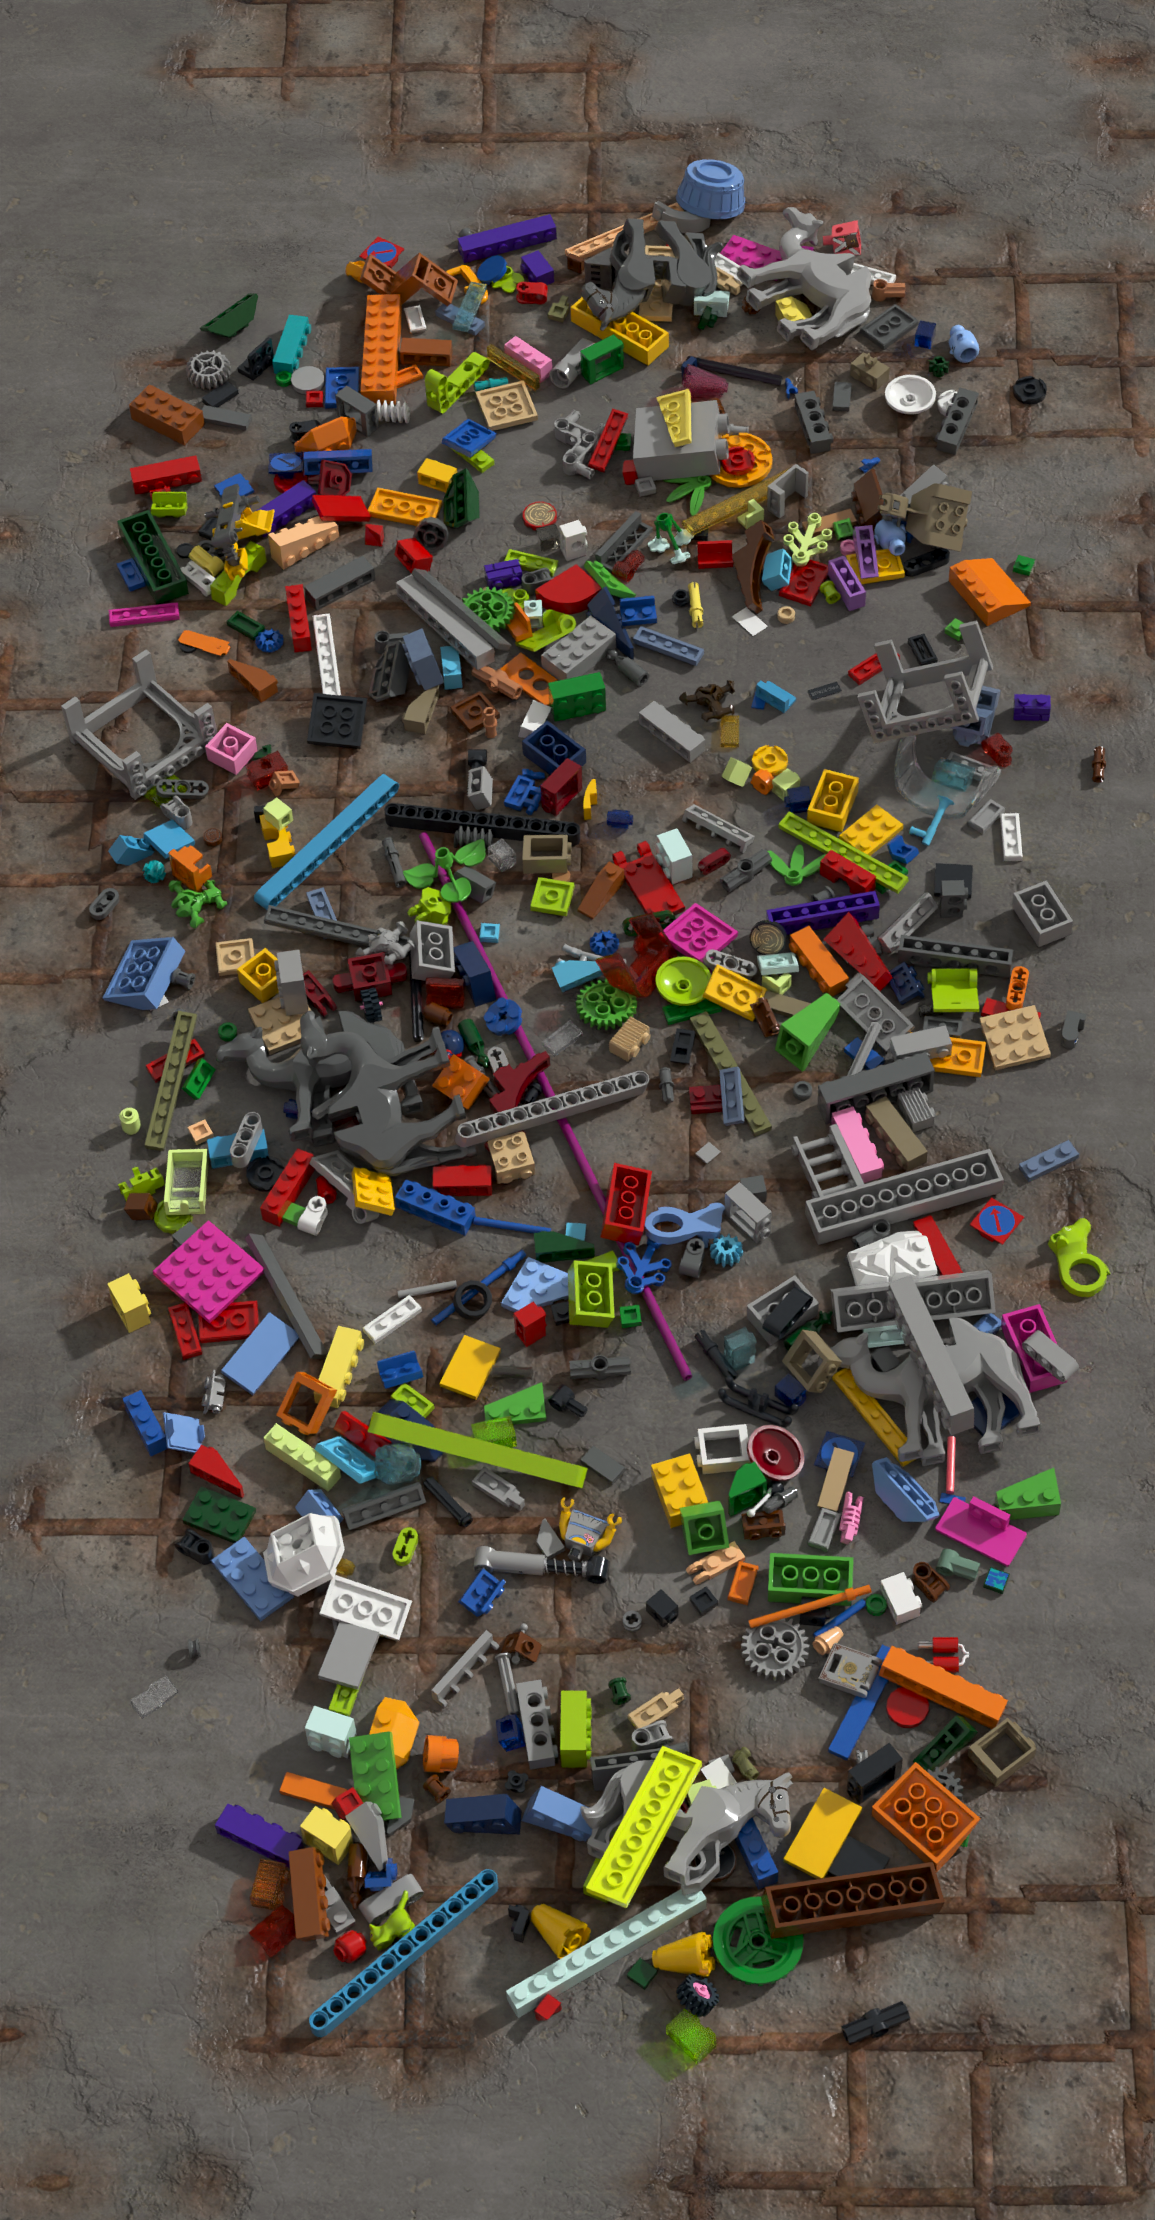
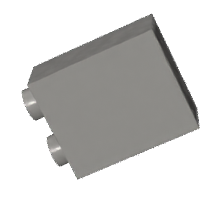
M717 400L691 403V443L675 447L672 442L660 406L636 408L633 460L638 479L651 476L653 481L720 474V461L729 458L728 442L726 438L722 439V435L730 433L728 414L719 413Z

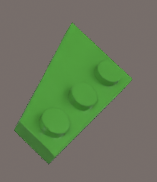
M586 560L584 568L601 588L607 587L611 595L621 598H634L636 596L634 592L606 570L600 562Z
M542 1382L485 1405L486 1427L546 1421Z

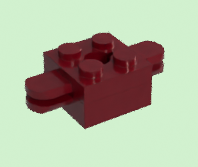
M384 952L347 959L349 972L334 975L333 987L337 993L353 991L355 1001H362L361 990L376 988L378 997L392 995L391 983L407 979V968L403 963L385 964Z

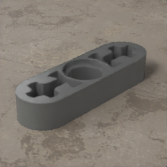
M162 779L156 785V794L162 798H173L176 795L184 799H203L207 796L209 790L208 784L200 780ZM163 785L167 789L166 792H164L162 789ZM183 785L187 788V792L180 793L177 787ZM198 787H201L202 793H199Z

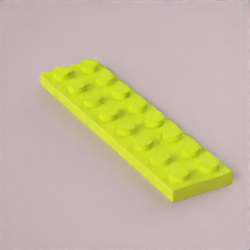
M661 1747L586 1887L587 1893L624 1908L628 1907L702 1767V1761L670 1748Z

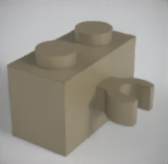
M863 352L851 363L850 376L877 391L889 380L890 367L879 362L877 357L872 358L870 353L866 354Z

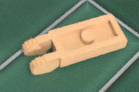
M735 1541L729 1544V1548L719 1549L687 1567L686 1571L688 1574H694L701 1569L704 1570L693 1578V1582L697 1585L738 1565L739 1561L743 1562L745 1556Z

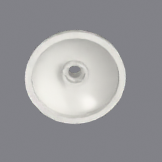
M917 375L897 377L887 385L885 390V399L888 405L903 414L924 412L934 404L936 398V390L933 384Z

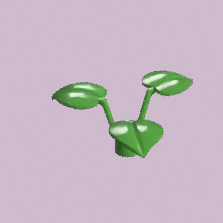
M484 839L465 845L456 852L455 856L448 848L441 847L435 852V867L432 864L426 863L403 871L407 882L411 886L423 889L433 884V878H436L438 874V866L447 869L452 882L446 883L442 887L441 896L448 902L463 901L470 895L471 884L463 877L455 881L450 867L453 860L459 865L464 863L467 867L480 864L485 858Z

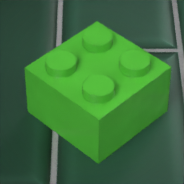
M720 1500L679 1508L685 1547L689 1555L729 1548L725 1514Z

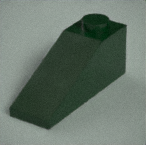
M554 1231L534 1233L536 1260L545 1263L595 1257V1248L592 1243Z
M956 1715L913 1762L919 1764L926 1771L930 1769L932 1772H935L936 1767H941L957 1754L978 1732L964 1717Z

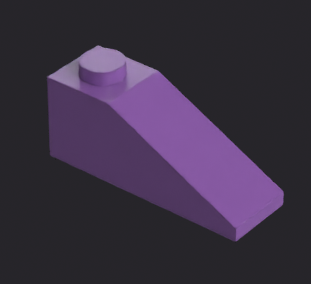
M872 525L855 527L853 530V540L861 579L879 577Z

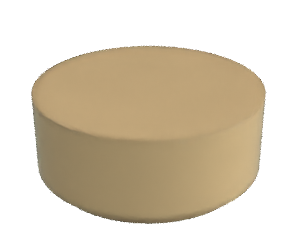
M788 606L781 607L778 610L777 618L781 623L789 624L795 619V611Z

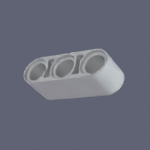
M249 1112L244 1116L230 1148L232 1164L237 1168H243L248 1165L262 1133L261 1118L256 1112Z
M1035 1331L1022 1343L1024 1351L1061 1382H1065L1079 1369L1076 1360L1041 1331Z
M412 1874L400 1878L392 1883L391 1887H385L383 1890L365 1899L359 1905V1909L369 1925L375 1926L389 1918L392 1912L397 1909L405 1890L408 1891V1900L404 1908L416 1902L424 1895V1891Z

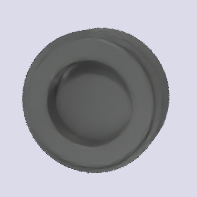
M806 1081L797 1082L793 1086L794 1097L801 1101L808 1100L812 1095V1086Z

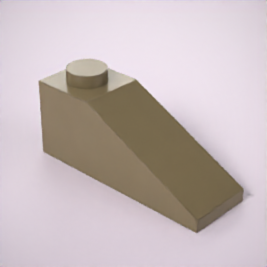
M439 685L424 691L408 706L407 711L402 715L405 731L426 734L440 695Z

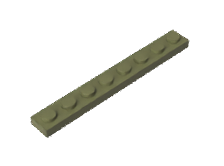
M178 1011L145 1141L146 1149L164 1152L197 1021V1014Z
M707 1011L691 1017L690 1024L719 1075L722 1069L737 1067L738 1065ZM740 1071L744 1120L753 1136L756 1137L771 1131L772 1125Z

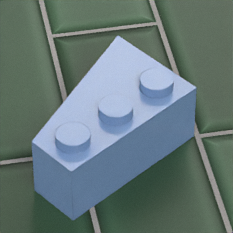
M543 1786L530 1797L521 1821L570 1836L578 1841H586L592 1835V1828L589 1827L580 1812L581 1806H587Z

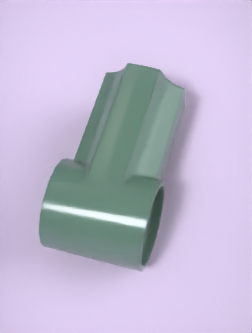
M943 1549L936 1566V1571L944 1576H953L954 1574L975 1581L980 1563L960 1557L954 1550Z

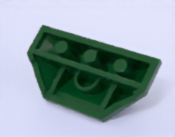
M248 293L218 316L201 326L200 330L221 337L231 338L235 336L239 329L248 327L249 322L254 320L258 300L257 293Z
M467 468L452 475V482L448 486L443 498L444 524L447 527L458 528L480 518L479 491Z

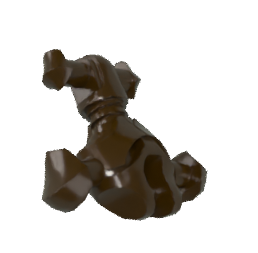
M727 680V684L723 687L716 684H708L706 687L700 686L695 691V695H686V692H683L679 700L687 706L688 702H697L699 705L708 707L710 712H704L701 715V719L705 720V722L713 718L720 720L724 715H734L735 713L734 706L729 705V707L722 708L719 702L725 693L733 694L735 692L734 681Z

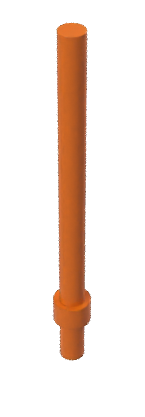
M870 1585L853 1589V1587L845 1589V1592L751 1619L749 1624L751 1628L845 1600H848V1602L856 1600V1597L872 1593Z

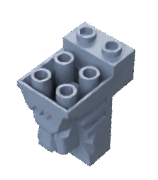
M982 686L976 707L979 717L978 722L950 727L953 729L954 739L958 741L959 745L969 747L970 744L988 743L1001 690Z

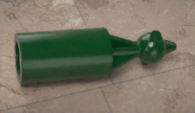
M464 1019L458 1024L457 1028L468 1050L478 1056L477 1061L480 1066L487 1068L489 1059L484 1054V1042L473 1020Z
M820 1311L818 1313L820 1315L819 1319L806 1322L783 1341L785 1348L789 1351L802 1330L814 1331L819 1335L823 1324L830 1325L832 1323L830 1320L833 1312Z

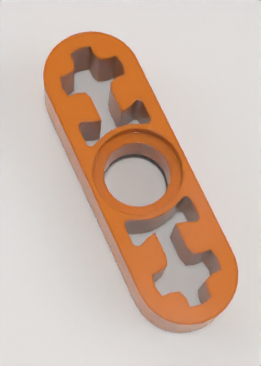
M1017 966L1012 970L1006 999V1007L1009 1010L1023 1007L1029 971L1025 967ZM1013 987H1020L1022 990L1017 991Z

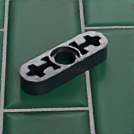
M938 548L906 560L903 564L905 575L914 577L948 564L950 552L948 549ZM928 560L931 563L926 565L923 564L922 561Z

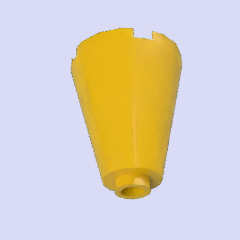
M546 1904L535 1906L531 1912V1922L557 1958L561 1959L587 1944L591 1930L585 1922Z

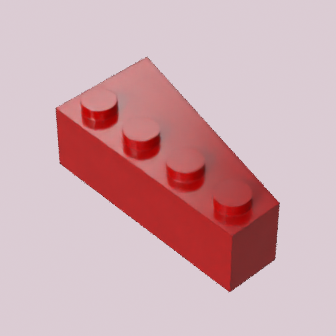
M849 912L823 939L879 991L893 978L859 926V923Z

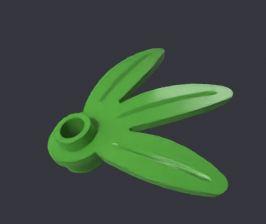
M707 475L663 480L670 483H686L676 488L668 496L666 501L669 503L686 496L694 490L690 501V513L692 516L698 513L704 499V490H707L711 485V479Z
M797 845L793 852L789 869L784 861L774 852L767 851L772 858V863H770L772 868L782 876H785V883L791 886L800 884L804 877L819 871L820 861L826 855L823 854L802 869L804 850L802 845Z

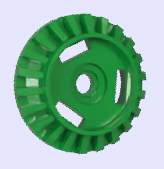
M761 1897L745 1898L730 1905L720 1915L713 1932V1949L719 1965L721 1964L724 1971L733 1976V1979L743 1981L747 1985L758 1984V1986H764V1984H774L780 1979L783 1980L796 1968L803 1950V1934L771 1939L769 1928L765 1924L767 1920ZM739 1928L742 1931L737 1948L730 1946L734 1931ZM762 1937L765 1942L762 1946L756 1947L752 1944V1939ZM774 1960V1965L770 1967L753 1968L755 1964Z

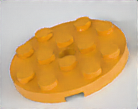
M739 433V435L731 436L725 434L722 436V439H727L728 448L741 446L747 451L749 449L754 455L755 465L749 473L735 476L725 472L721 467L720 461V474L709 475L713 480L726 487L741 488L756 485L767 477L772 468V454L770 447L765 441L748 433Z

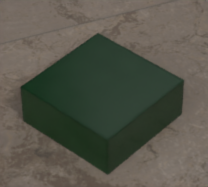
M639 1958L628 1972L627 1978L645 1990L657 1975L658 1970Z

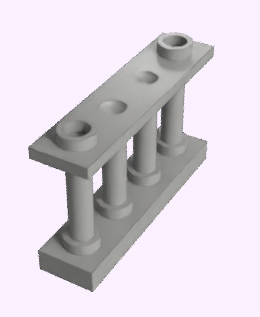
M837 1124L829 1126L827 1137L800 1144L798 1137H793L791 1150L794 1157L797 1156L813 1191V1199L864 1185ZM827 1144L833 1145L835 1148L832 1153L809 1160L804 1151ZM835 1159L837 1161L840 1160L842 1164L840 1168L814 1175L811 1168L812 1166ZM840 1175L847 1176L849 1179L848 1183L822 1191L818 1182Z

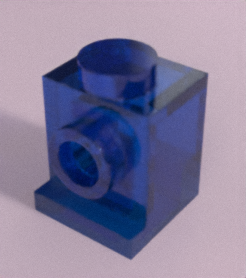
M516 1714L507 1715L496 1720L498 1742L506 1752L526 1746L523 1738L522 1722Z

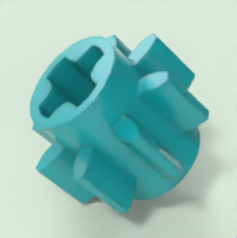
M156 860L150 861L149 864L145 863L142 870L144 871L145 879L151 883L163 880L166 875L164 865Z

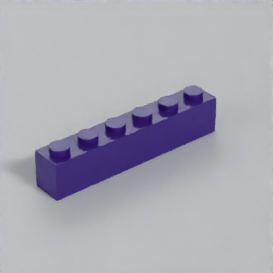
M550 214L457 238L458 251L464 263L556 240V226Z

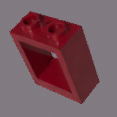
M567 758L540 785L541 805L545 812L557 816L582 790V766Z

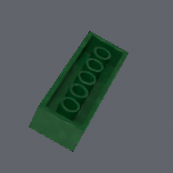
M150 510L118 520L119 534L131 558L134 559L156 605L189 594L187 580Z

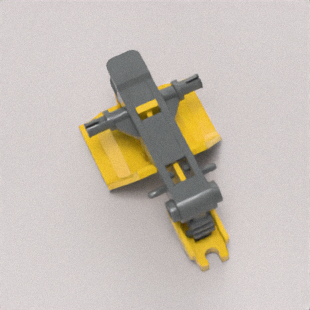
M238 484L226 487L223 490L222 503L219 509L214 508L213 511L205 513L207 520L214 517L218 518L216 528L212 529L213 537L211 542L215 550L223 548L222 553H225L224 557H226L224 571L228 574L231 581L237 575L240 578L244 577L245 571L248 570L246 549H238L237 541L255 534L259 536L270 532L275 512L274 509L252 512L250 507L253 504L260 503L259 496L246 498L244 495L240 496Z

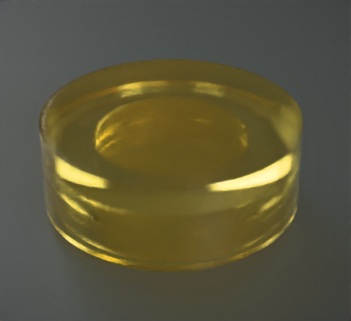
M341 1558L336 1567V1572L342 1575H352L355 1565L350 1560Z

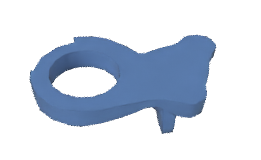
M712 1203L708 1207L693 1213H688L674 1207H657V1211L652 1212L646 1217L644 1224L646 1236L656 1243L670 1245L688 1240L697 1235L704 1242V1248H708L709 1239L720 1237L722 1215L724 1214L725 1206L721 1203ZM662 1221H669L678 1224L681 1228L675 1232H661L653 1226Z

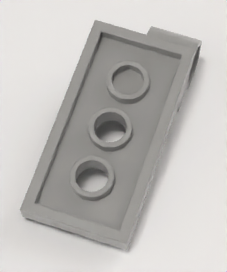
M859 972L845 984L847 990L837 999L841 1003L840 1007L866 1033L872 1022H877L881 1025V1030L875 1042L886 1053L891 1051L890 1037L908 1034L915 1028ZM873 1010L880 1011V1015L877 1018H871L870 1013ZM885 1023L893 1024V1028L890 1031L883 1030Z
M338 1150L312 1157L309 1164L348 1198L346 1205L352 1210L353 1219L357 1223L363 1224L376 1220L379 1217L378 1212L355 1207L351 1173L356 1166Z

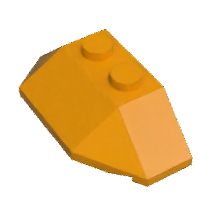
M385 1697L377 1707L369 1734L392 1732L396 1770L408 1762L419 1727V1721L405 1701Z

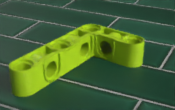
M473 352L448 378L430 369L425 376L427 406L442 414L445 413L488 369L490 360Z

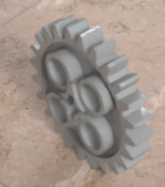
M792 1618L788 1622L785 1619L751 1628V1630L746 1629V1636H742L743 1643L741 1644V1650H743L742 1658H746L745 1665L751 1664V1672L757 1669L758 1677L764 1673L766 1680L770 1675H773L774 1681H776L777 1675H780L783 1680H785V1674L793 1677V1670L799 1673L800 1666H805L804 1659H808L807 1651H809V1645L807 1644L808 1637H804L805 1630L799 1631V1623L793 1626ZM769 1633L772 1637L766 1638L763 1635ZM784 1639H791L792 1642H791V1643H786V1642H784L783 1640H784ZM765 1652L767 1655L760 1656L758 1653ZM785 1657L787 1660L783 1662L779 1661L778 1658Z

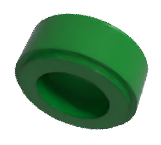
M288 371L278 372L275 376L276 384L280 387L291 385L292 374Z
M230 1022L221 1024L218 1028L220 1039L226 1042L232 1041L237 1036L236 1026Z
M873 1594L867 1598L866 1610L870 1615L880 1616L885 1613L887 1601L882 1595Z

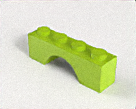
M250 541L244 547L248 555V570L245 571V574L251 570L257 573L267 562L265 548ZM223 571L210 585L212 600L227 606L236 596L242 578L237 575L231 581L228 574Z

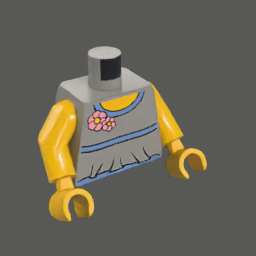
M565 1497L561 1499V1506L564 1509L561 1511L559 1528L561 1538L565 1541V1547L571 1549L568 1555L571 1560L578 1562L582 1554L591 1557L595 1552H599L611 1544L616 1532L615 1526L622 1523L621 1517H618L617 1522L613 1523L614 1514H610L607 1521L574 1509L570 1512V1508L574 1505V1500L571 1499L570 1506H566L564 1504Z

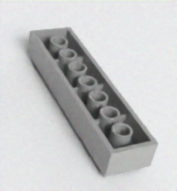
M988 1270L913 1279L932 1320L996 1313L992 1273ZM890 1282L830 1289L835 1330L837 1332L896 1325L894 1319L896 1316L894 1312L890 1313L887 1306L889 1301L887 1292L889 1291Z
M912 1276L890 1282L889 1291L887 1292L889 1300L887 1302L890 1313L894 1312L896 1326L898 1329H902L904 1333L902 1334L903 1341L906 1346L909 1345L911 1348L910 1355L913 1362L918 1363V1373L921 1379H925L927 1383L925 1387L928 1395H932L935 1400L933 1404L936 1412H940L942 1415L941 1422L944 1429H948L950 1434L954 1435L974 1428V1407Z

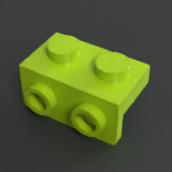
M186 492L152 493V516L159 518L173 516L178 518L186 515L188 508Z

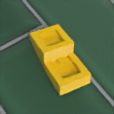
M596 779L590 781L585 792L583 802L584 820L591 819V805L597 804Z

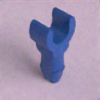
M786 378V397L789 399L790 393L798 394V389L792 385L789 378Z
M878 457L871 460L863 459L861 462L864 465L859 469L865 473L874 465H877L880 459Z
M522 769V775L520 776L532 780H540L545 778V773Z

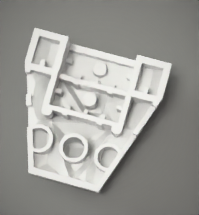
M919 1231L897 1232L847 1254L856 1286L893 1282L910 1275L913 1279L937 1276V1268L928 1238Z

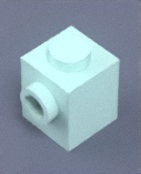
M542 600L524 601V612L530 619L531 628H543Z

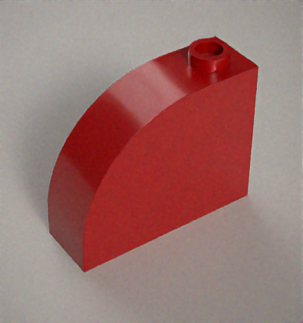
M575 564L535 589L536 600H542V607L547 610H554L564 614H576L587 610V604L602 588Z

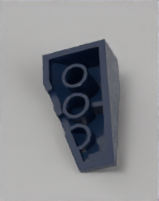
M603 587L587 604L588 612H586V618L592 616L616 634V648L626 657L634 659V647L626 629H623L620 614L615 612V602L608 588Z

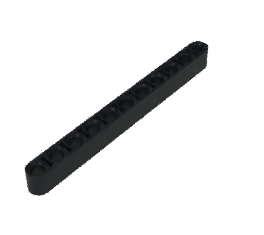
M390 803L384 808L385 821L390 827L455 834L460 826H462L463 831L468 826L470 832H473L474 827L477 828L478 833L484 828L485 834L491 829L493 838L523 841L524 835H568V842H571L572 846L578 845L581 841L580 826L574 822Z

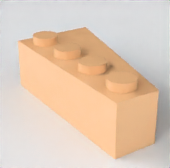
M320 516L308 519L305 524H295L294 528L281 529L280 533L277 534L270 533L268 538L271 558L284 570L338 538V525L334 521H322Z

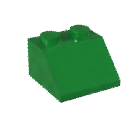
M756 1462L746 1463L736 1471L728 1497V1514L730 1517L757 1505L766 1496L767 1480Z

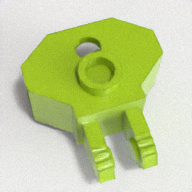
M427 887L422 890L419 903L414 907L412 906L407 913L410 917L418 915L415 918V923L418 920L446 925L448 923V915L451 912V903L442 898L439 890Z

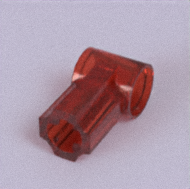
M633 550L622 562H616L612 569V574L626 582L631 581L635 570L645 561V556H643L641 551Z

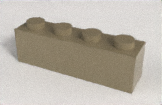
M886 1096L866 1106V1122L874 1127L876 1135L879 1139H883L887 1150L895 1155L899 1166H903L908 1172L927 1162L928 1151Z

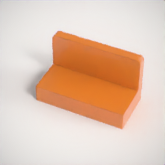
M517 602L514 603V619H510L511 624L505 625L515 641L519 642L533 637L530 619Z

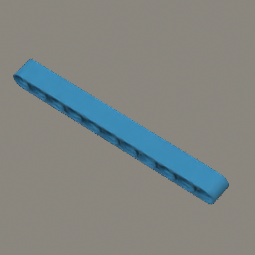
M385 774L379 776L256 892L254 902L266 910L268 905L277 906L397 793L399 783Z
M490 1869L481 1871L315 2010L309 2018L312 2033L316 2037L328 2035L498 1891L497 1874ZM486 1880L493 1881L491 1885L483 1884V1882ZM469 1894L477 1895L474 1899L466 1898ZM455 1907L461 1909L458 1913L450 1912ZM438 1921L444 1923L441 1927L433 1926ZM421 1935L427 1937L424 1941L416 1940ZM405 1949L410 1951V1953L405 1956L400 1954V1952ZM386 1964L394 1965L389 1970L383 1969V1966ZM369 1978L377 1979L373 1984L366 1983ZM352 1992L359 1993V1996L356 1998L349 1997ZM336 2006L342 2007V2010L338 2013L332 2012V2009ZM318 2021L325 2022L322 2027L315 2026V2023Z

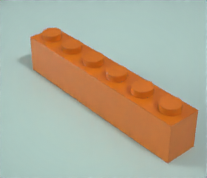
M891 1646L879 1672V1676L990 1729L998 1725L1008 1702L999 1694L991 1693L978 1684H972L959 1675H953L940 1666H934L923 1658L915 1657L904 1649Z

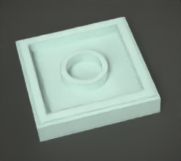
M793 952L757 956L761 975L799 972V965Z

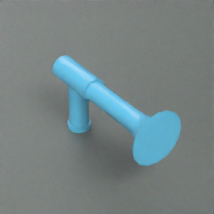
M937 796L939 807L927 832L913 826L909 830V834L922 837V844L926 846L930 845L947 807L954 805V802L947 797Z

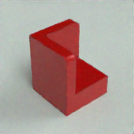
M354 1787L335 1797L331 1804L340 1819L346 1820L345 1816L362 1805L363 1802Z

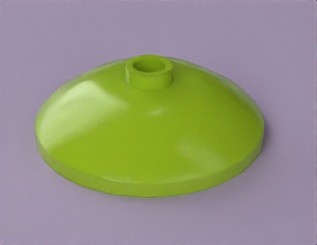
M675 957L664 962L658 969L655 981L656 988L659 994L670 1003L680 1006L694 1005L705 999L702 996L711 973L702 962L694 958Z

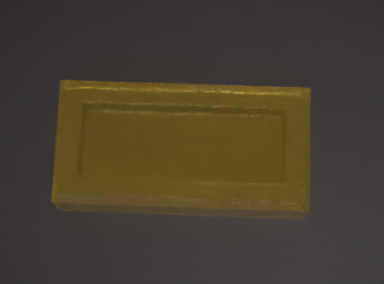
M724 715L722 717L721 747H739L738 715Z

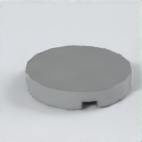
M313 366L301 367L295 370L291 376L292 387L301 394H306V391H319L324 386L323 372Z

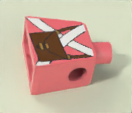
M858 220L833 225L832 235L823 236V245H833L835 254L851 253L861 255Z

